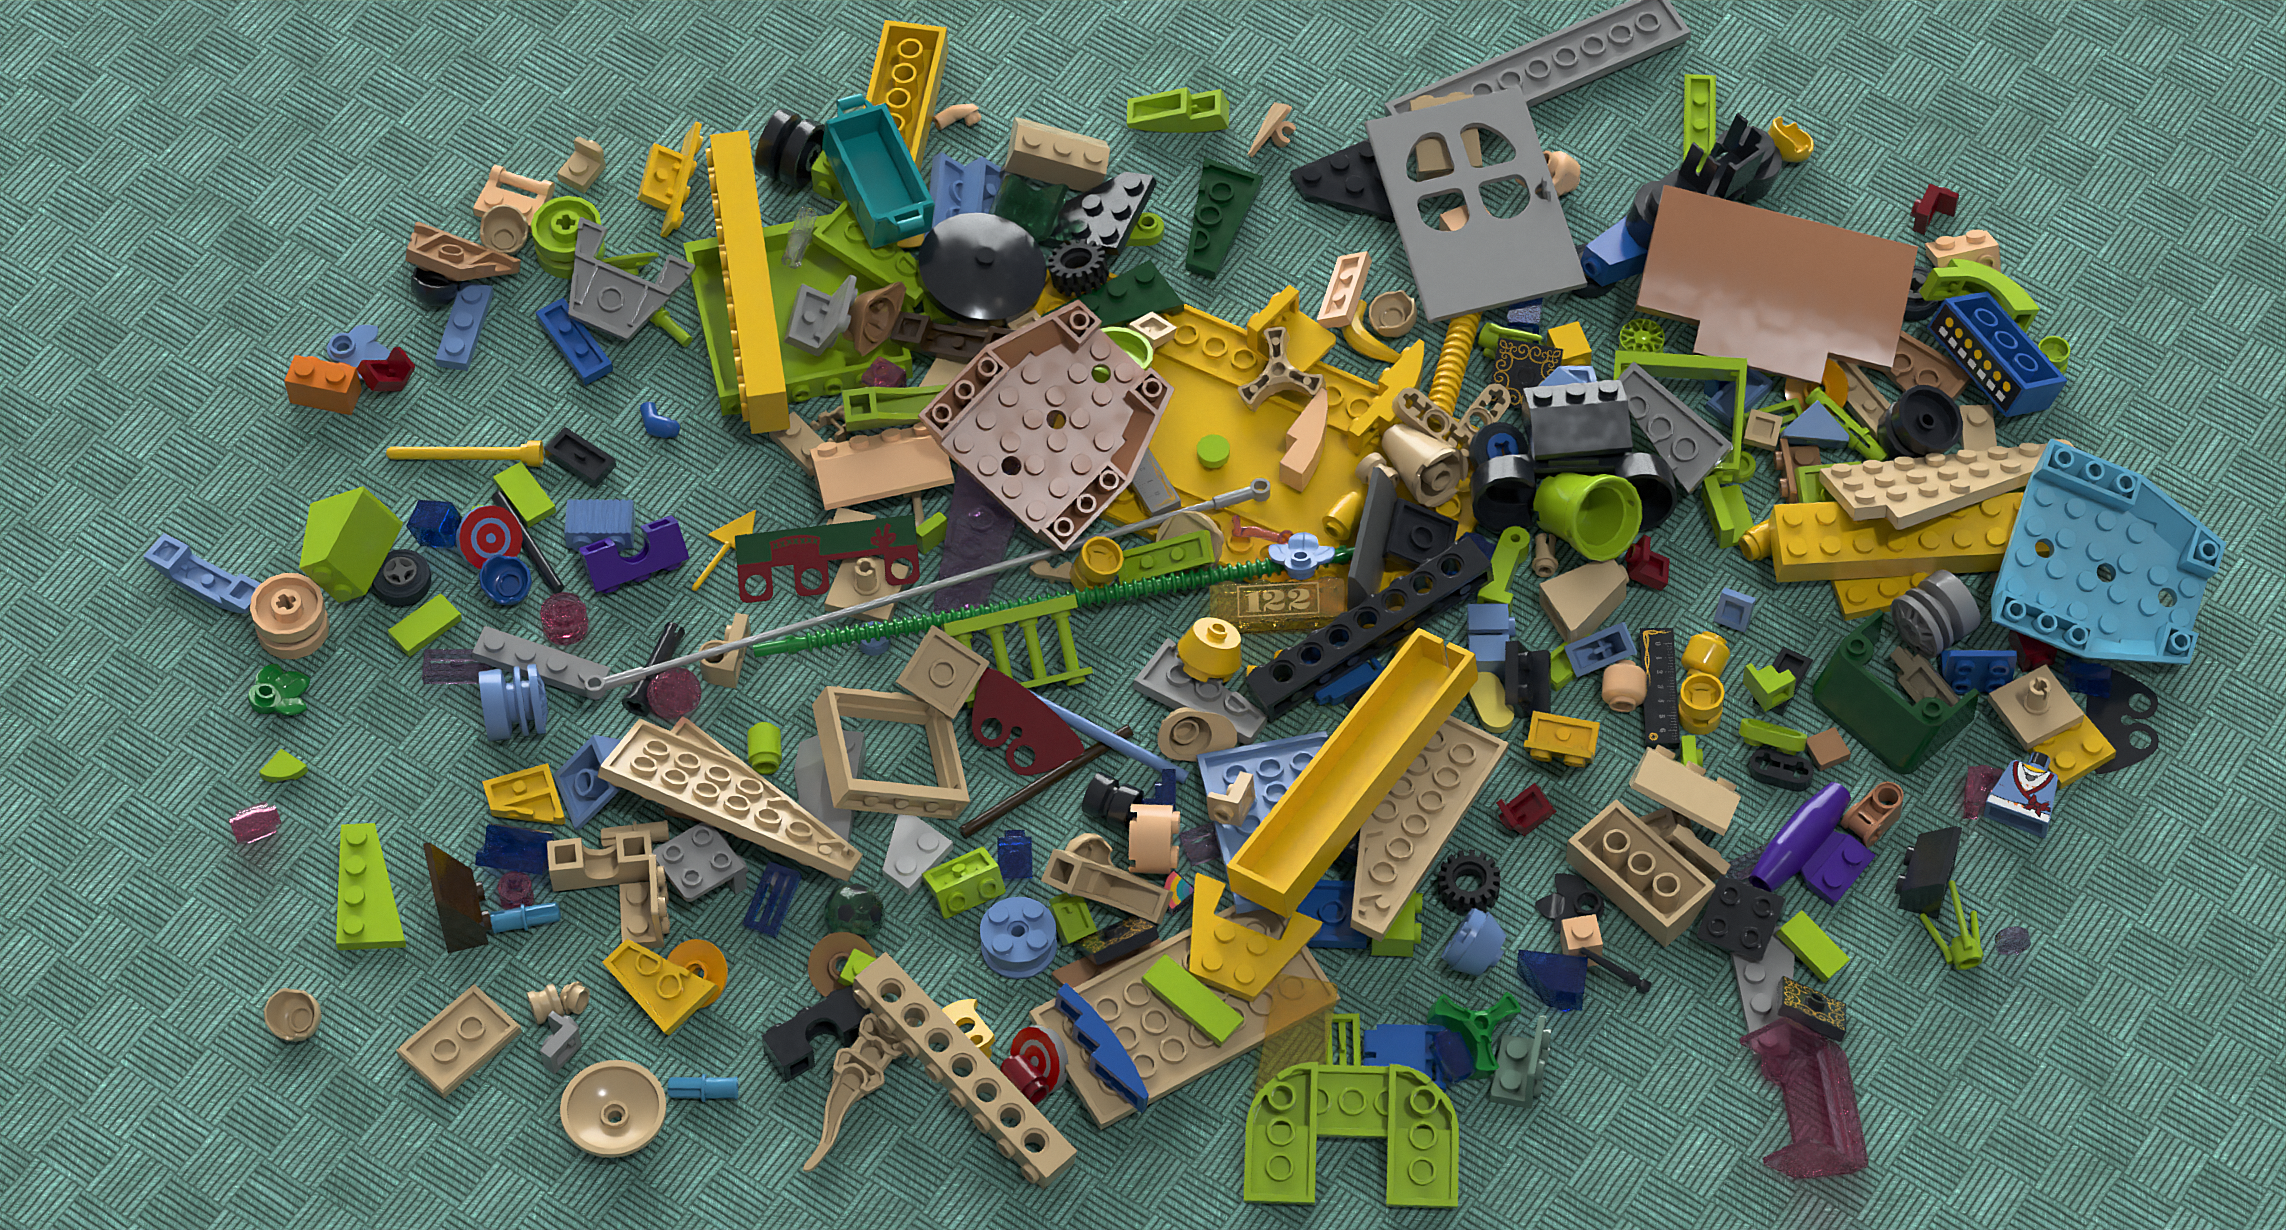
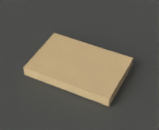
M473 984L401 1045L396 1052L401 1060L445 1099L522 1033V1030L518 1023Z

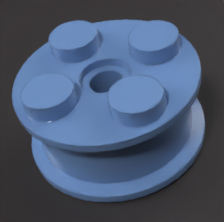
M1027 897L1003 899L991 906L981 920L982 956L988 967L995 973L1011 979H1026L1046 970L1054 960L1057 951L1055 919L1049 909L1039 901Z

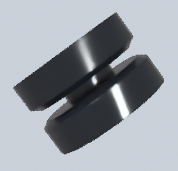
M786 108L779 109L772 115L760 136L755 153V170L772 179L780 177L784 184L795 189L804 188L812 180L811 168L823 151L825 125L812 119H804L802 121V117L798 113Z
M1916 385L1906 390L1896 402L1892 403L1883 412L1878 420L1877 434L1880 445L1892 460L1902 456L1921 458L1926 457L1930 453L1944 454L1949 451L1962 435L1963 420L1960 410L1953 399L1941 389L1930 385Z

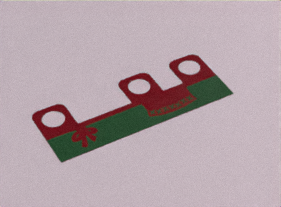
M915 514L735 536L739 596L745 603L767 601L772 598L773 580L771 567L793 565L795 589L800 596L825 594L829 590L828 561L884 554L885 577L889 585L913 584L920 578ZM899 558L908 559L913 566L911 575L905 579L896 578L891 570L893 562ZM811 568L817 569L822 574L821 585L813 590L805 588L801 582L802 574ZM753 575L762 576L766 581V589L759 596H752L745 589L747 579Z

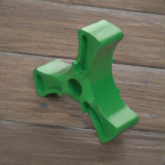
M1505 992L1493 1007L1483 1011H1472L1467 1007L1464 1009L1451 1001L1446 994H1442L1431 1005L1426 1022L1446 1027L1451 1033H1455L1462 1040L1466 1047V1054L1469 1056L1468 1078L1487 1079L1499 1068L1491 1048L1493 1029L1500 1023L1512 1021L1521 1012V1007L1509 992Z

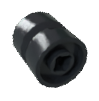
M1100 771L1093 777L1085 792L1081 806L1082 811L1095 818L1107 816L1109 824L1127 831L1129 830L1132 817H1137V812H1131V804H1143L1144 791L1127 783L1119 787V780Z

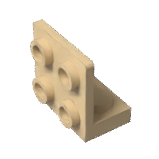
M655 854L649 855L650 882L619 884L622 943L628 938L647 949L665 947L664 934H670L669 913H667L669 894L665 878L664 866H658Z

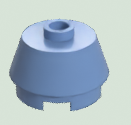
M1472 908L1460 923V928L1453 939L1447 943L1441 958L1451 965V970L1479 977L1488 966L1494 968L1504 953L1500 948L1507 935L1489 911L1485 914L1476 908Z

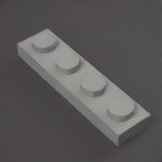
M484 626L472 652L473 660L512 673L514 667L519 666L521 676L527 678V665L536 664L538 673L545 684L587 698L589 697L586 695L584 684L586 678L591 675L610 676V667Z

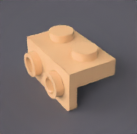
M1971 230L1966 235L1957 237L1943 236L1937 238L1934 242L1925 243L1926 256L1936 268H1945L1951 258L1981 263L2001 273L1999 244L1987 230Z

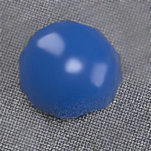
M496 554L483 563L479 573L481 589L488 599L499 605H515L522 602L528 596L532 586L530 569L518 557Z

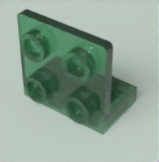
M1005 175L988 214L1000 216L1016 223L1027 231L1036 242L1046 240L1054 231V221L1058 212L1065 205V196L1069 186L1061 183L1035 191L1015 175Z

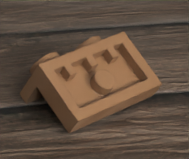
M1780 438L1779 450L1773 452L1775 470H1781L1782 476L1778 481L1779 494L1781 498L1786 497L1787 504H1798L1799 499L1794 469L1803 466L1822 465L1818 445L1789 447L1787 438Z

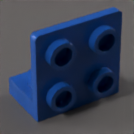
M1942 650L1940 654L1941 677L1956 694L1968 693L1973 688H1976L1979 692L1991 693L2012 682L2017 662V651Z

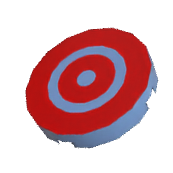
M494 505L476 507L466 513L461 520L462 522L456 533L457 549L463 560L470 566L481 570L483 563L496 554L517 557L520 553L523 541L521 526L515 516L505 508Z

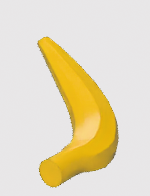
M1359 299L1351 324L1341 327L1344 339L1350 347L1367 357L1395 364L1400 354L1373 337L1363 326V317L1367 303Z

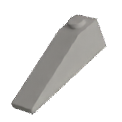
M842 730L852 778L862 779L867 754L864 732ZM816 735L799 743L794 768L799 804L850 844L856 810L834 808L819 735Z

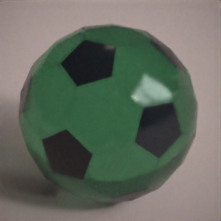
M858 883L844 884L834 890L826 900L823 913L825 925L831 934L849 932L862 937L867 942L876 937L883 926L885 918L883 901L877 892L866 885Z

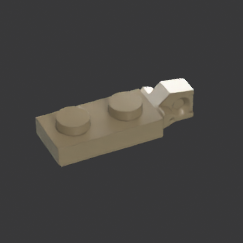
M1900 646L1890 654L1891 658L1901 668L1897 673L1899 683L1916 703L1926 697H1936L1950 707H1953L1961 700L1931 663L1918 653L1914 657L1908 649H1903Z

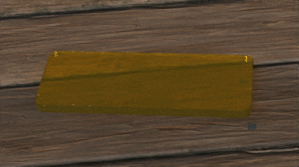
M1279 974L1276 977L1253 1100L1259 1090L1282 1070L1307 1062H1318V1065L1325 1064L1338 987L1335 983L1288 974Z

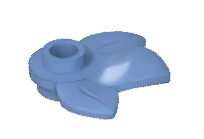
M359 325L354 327L349 333H338L330 339L327 345L328 356L333 362H343L353 367H358L361 360H386L391 352L385 346L375 341L379 329L374 325ZM358 373L359 380H364Z
M1301 532L1291 536L1288 544L1270 545L1269 556L1273 562L1284 565L1291 578L1302 580L1312 577L1318 565L1332 561L1335 556V548L1319 546L1315 535Z

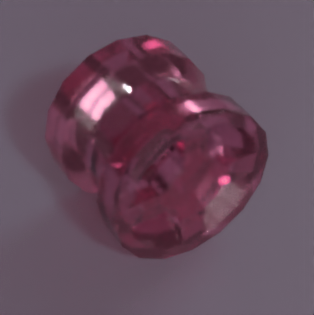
M511 871L500 878L497 889L501 905L505 910L521 907V904L524 903L526 907L534 904L535 897L532 883L525 873ZM521 888L520 891H512V889Z

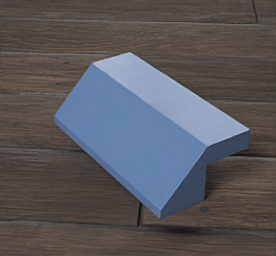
M943 152L933 156L929 193L935 203L931 230L945 219L959 214L987 213L1001 217L1002 204L997 200L1001 178L999 177L1001 167L983 156L966 166Z

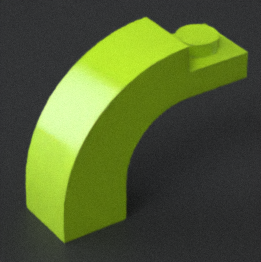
M1951 258L1947 267L1933 268L1919 291L1925 301L1945 300L1947 298L1988 291L2025 333L2040 310L2029 294L2012 279L1989 266L1966 259Z

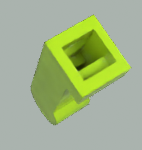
M1513 526L1503 531L1491 560L1494 581L1481 588L1477 598V604H1508L1509 617L1512 613L1514 594L1509 593L1519 564L1526 561L1529 553L1530 536L1525 529Z

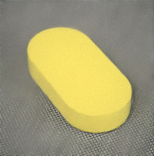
M1478 672V680L1467 693L1468 698L1481 725L1487 731L1492 733L1506 732L1513 725L1514 713L1505 706V690L1496 675L1490 672Z

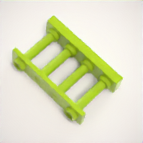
M1075 594L941 624L943 632L952 636V638L971 650L970 639L973 638L972 631L985 629L986 635H990L997 670L1013 679L1003 631H1006L1004 624L1017 621L1018 626L1023 628L1034 677L1033 680L1019 683L1025 688L1065 680L1066 686L1086 682L1085 675L1093 673L1092 667L1080 669L1068 619V616H1071L1070 609L1078 607ZM1050 614L1051 620L1056 622L1067 671L1047 676L1035 625L1038 623L1037 617ZM979 680L965 701L968 708L974 707Z

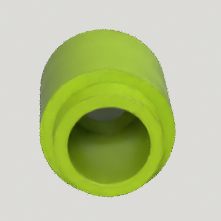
M759 722L747 731L748 763L758 774L768 775L778 771L779 765L782 762L781 731L769 722Z

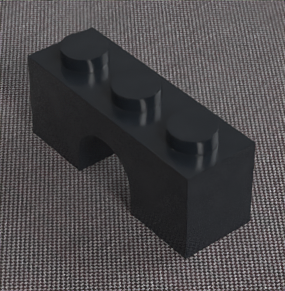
M852 985L844 989L832 991L825 1000L814 1006H807L801 1009L795 1017L783 1024L773 1025L761 1036L764 1053L785 1083L816 1066L814 1051L809 1044L815 1037L823 1034L835 1036L844 1048L850 1047L859 1038L862 1018L871 1012L868 1008H863L853 996Z

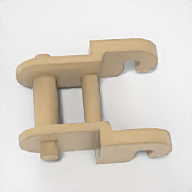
M844 405L838 406L830 413L824 411L818 415V422L813 420L810 423V427L814 431L819 430L826 424L834 425L838 430L835 433V439L829 438L827 442H844L846 435L852 432H847L846 423L842 426L837 423V420L840 418L845 421Z

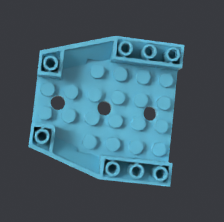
M2051 438L2028 480L1991 596L1992 622L2084 659L2189 665L2199 633L2192 631L2207 580L2218 572L2226 542L2144 475ZM2036 542H2043L2049 547L2050 555L2048 558H2043L2037 554L2035 550ZM2099 566L2106 567L2110 571V582L2106 583L2098 578L2097 568ZM2160 591H2166L2171 595L2173 600L2171 607H2165L2159 602L2158 594Z

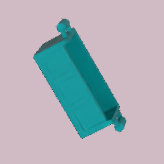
M862 93L836 100L838 108L837 117L825 122L822 148L871 249L930 232L935 203L886 103L874 106L863 97ZM859 106H865L863 109L846 114L842 112Z

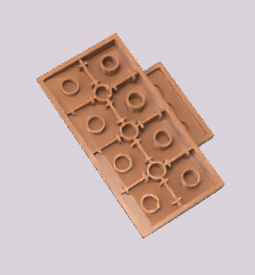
M1664 185L1634 310L1698 326L1692 355L1748 358L1747 368L1818 386L1822 381L1827 358L1888 373L1892 369L1918 247Z

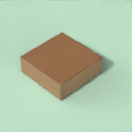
M1835 727L1807 738L1805 748L1819 772L1850 760L1851 753Z

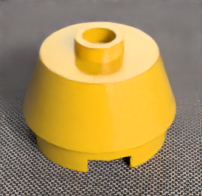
M1211 617L1201 618L1178 641L1177 658L1180 657L1184 663L1183 671L1199 681L1207 682L1210 677L1222 678L1224 683L1231 680L1235 672L1241 667L1240 634L1234 626L1224 620Z

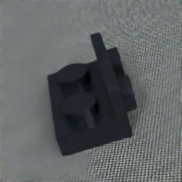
M1519 640L1505 642V706L1518 718L1532 717L1533 711L1551 713V653L1548 650L1529 651Z

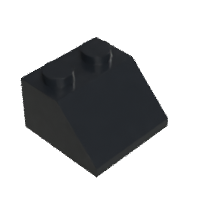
M1953 826L1921 833L1918 835L1915 847L1908 845L1903 865L1909 867L1906 875L1899 874L1894 894L1900 895L1899 909L1920 915L1924 913L1927 917L1934 919L1939 918L1948 889V882L1951 879L1962 833L1961 827Z

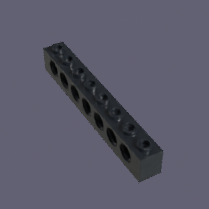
M1470 536L1461 541L1451 543L1443 553L1433 559L1424 560L1416 570L1406 576L1394 579L1389 587L1378 594L1367 596L1359 606L1349 612H1342L1326 627L1312 631L1305 640L1294 647L1285 648L1269 663L1255 667L1245 677L1248 693L1263 713L1268 716L1269 721L1272 722L1414 632L1417 628L1425 625L1494 581L1491 562ZM1450 571L1458 572L1457 574L1452 576L1446 575V573ZM1421 589H1430L1427 593H1418ZM1395 606H1401V607H1403L1402 609H1400V610H1398V611H1391V610H1390L1392 607H1395ZM1366 624L1375 625L1369 629L1362 628ZM1337 642H1347L1340 647L1334 646ZM1311 659L1319 660L1315 664H1306ZM1283 677L1291 678L1286 682H1278V680Z

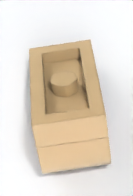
M735 613L732 625H727L724 641L711 640L705 642L700 647L699 652L750 637L749 615ZM747 647L699 660L703 679L714 685L736 689ZM714 661H721V662L716 663V664H712V663H711V662H714Z

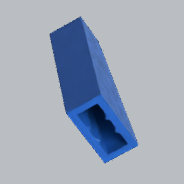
M1626 216L1587 244L1581 257L1580 263L1583 272L1601 286L1643 273L1648 250L1637 244L1629 235L1625 224Z

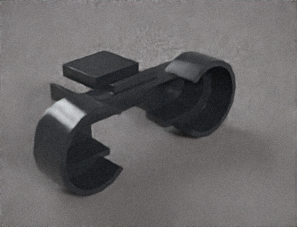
M1737 113L1730 129L1723 131L1716 139L1699 173L1696 169L1705 151L1693 142L1680 170L1676 168L1660 181L1644 184L1636 192L1627 212L1625 222L1629 235L1637 244L1646 250L1649 249L1664 185L1729 201H1735L1741 196L1742 200H1757L1765 197L1778 176L1783 159L1772 137L1760 128L1747 126L1749 121ZM1729 152L1717 161L1715 160L1722 153Z
M1529 442V454L1504 455L1492 458L1482 463L1474 471L1469 483L1474 517L1481 526L1501 533L1508 527L1517 526L1525 529L1533 525L1531 509H1534L1533 503L1536 495L1537 479H1546L1548 476L1556 477L1558 474H1562L1561 472H1574L1587 476L1607 474L1625 478L1636 488L1642 503V521L1639 530L1654 528L1665 522L1674 513L1678 502L1672 469L1665 460L1654 454L1615 453L1534 460Z

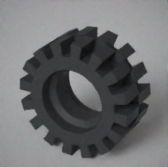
M1081 239L1080 243H1076V240H1070L1071 245L1067 246L1064 242L1060 245L1061 250L1055 248L1052 251L1053 255L1048 257V268L1054 289L1057 288V292L1060 294L1065 292V296L1070 297L1074 292L1076 297H1081V292L1086 291V294H1092V288L1098 291L1101 288L1100 283L1105 284L1107 282L1109 270L1105 252L1100 244L1096 245L1095 241L1091 240L1087 244L1086 239Z
M1469 849V855L1465 856L1464 851L1460 850L1457 851V858L1451 854L1447 857V863L1443 861L1441 864V870L1438 875V895H1440L1442 904L1447 903L1449 911L1452 912L1456 907L1457 915L1463 916L1464 911L1470 912L1472 908H1476L1486 913L1487 906L1492 909L1495 905V900L1498 901L1501 880L1500 870L1498 866L1495 867V861L1492 858L1486 861V853L1481 852L1479 857L1475 856V850ZM1464 875H1473L1480 878L1483 884L1478 890L1464 891L1457 887L1456 880Z

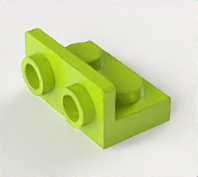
M984 846L921 873L924 884L937 900L944 919L955 916L1006 892L999 865Z

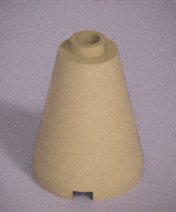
M1396 424L1385 431L1381 443L1382 449L1417 502L1425 504L1427 507H1435L1444 504L1458 492L1454 487L1460 479L1463 482L1465 481L1469 467L1467 457L1460 450L1404 424Z

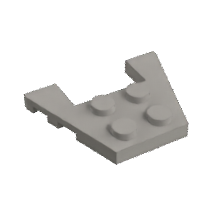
M580 217L568 310L569 318L629 342L695 273L696 265L669 254L656 283L644 280L595 259L608 233V229Z

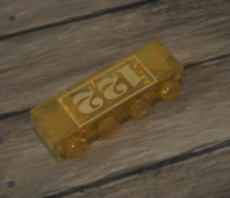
M1324 576L1318 580L1309 581L1294 578L1286 579L1284 582L1255 580L1251 584H1237L1225 581L1218 585L1210 586V617L1230 623L1237 629L1239 634L1314 631L1326 627L1339 614L1346 611L1344 579H1337L1333 576Z

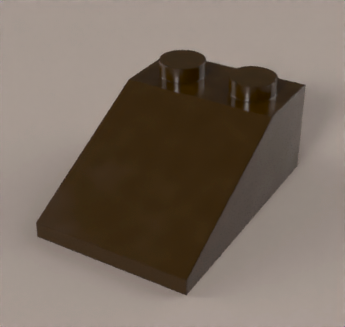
M423 843L434 899L448 953L488 945L486 931L493 929L489 911H481L480 902L486 901L482 881L475 882L473 871L470 867L432 843Z

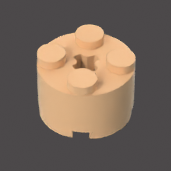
M1131 804V812H1137V817H1132V821H1130L1129 860H1136V865L1129 866V873L1171 874V869H1177V866H1179V846H1173V834L1180 832V811H1173V805Z

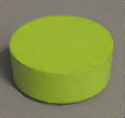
M1212 434L1203 437L1198 442L1197 458L1205 467L1218 468L1229 460L1230 446L1224 437Z
M1741 451L1739 481L1732 480V482L1745 483L1752 479L1755 474L1756 461L1751 454ZM1731 452L1725 456L1724 463H1730Z

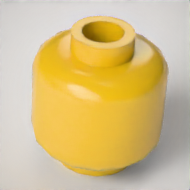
M1709 631L1693 635L1681 658L1682 666L1688 671L1687 677L1697 673H1706L1719 679L1731 654L1726 646L1727 641Z

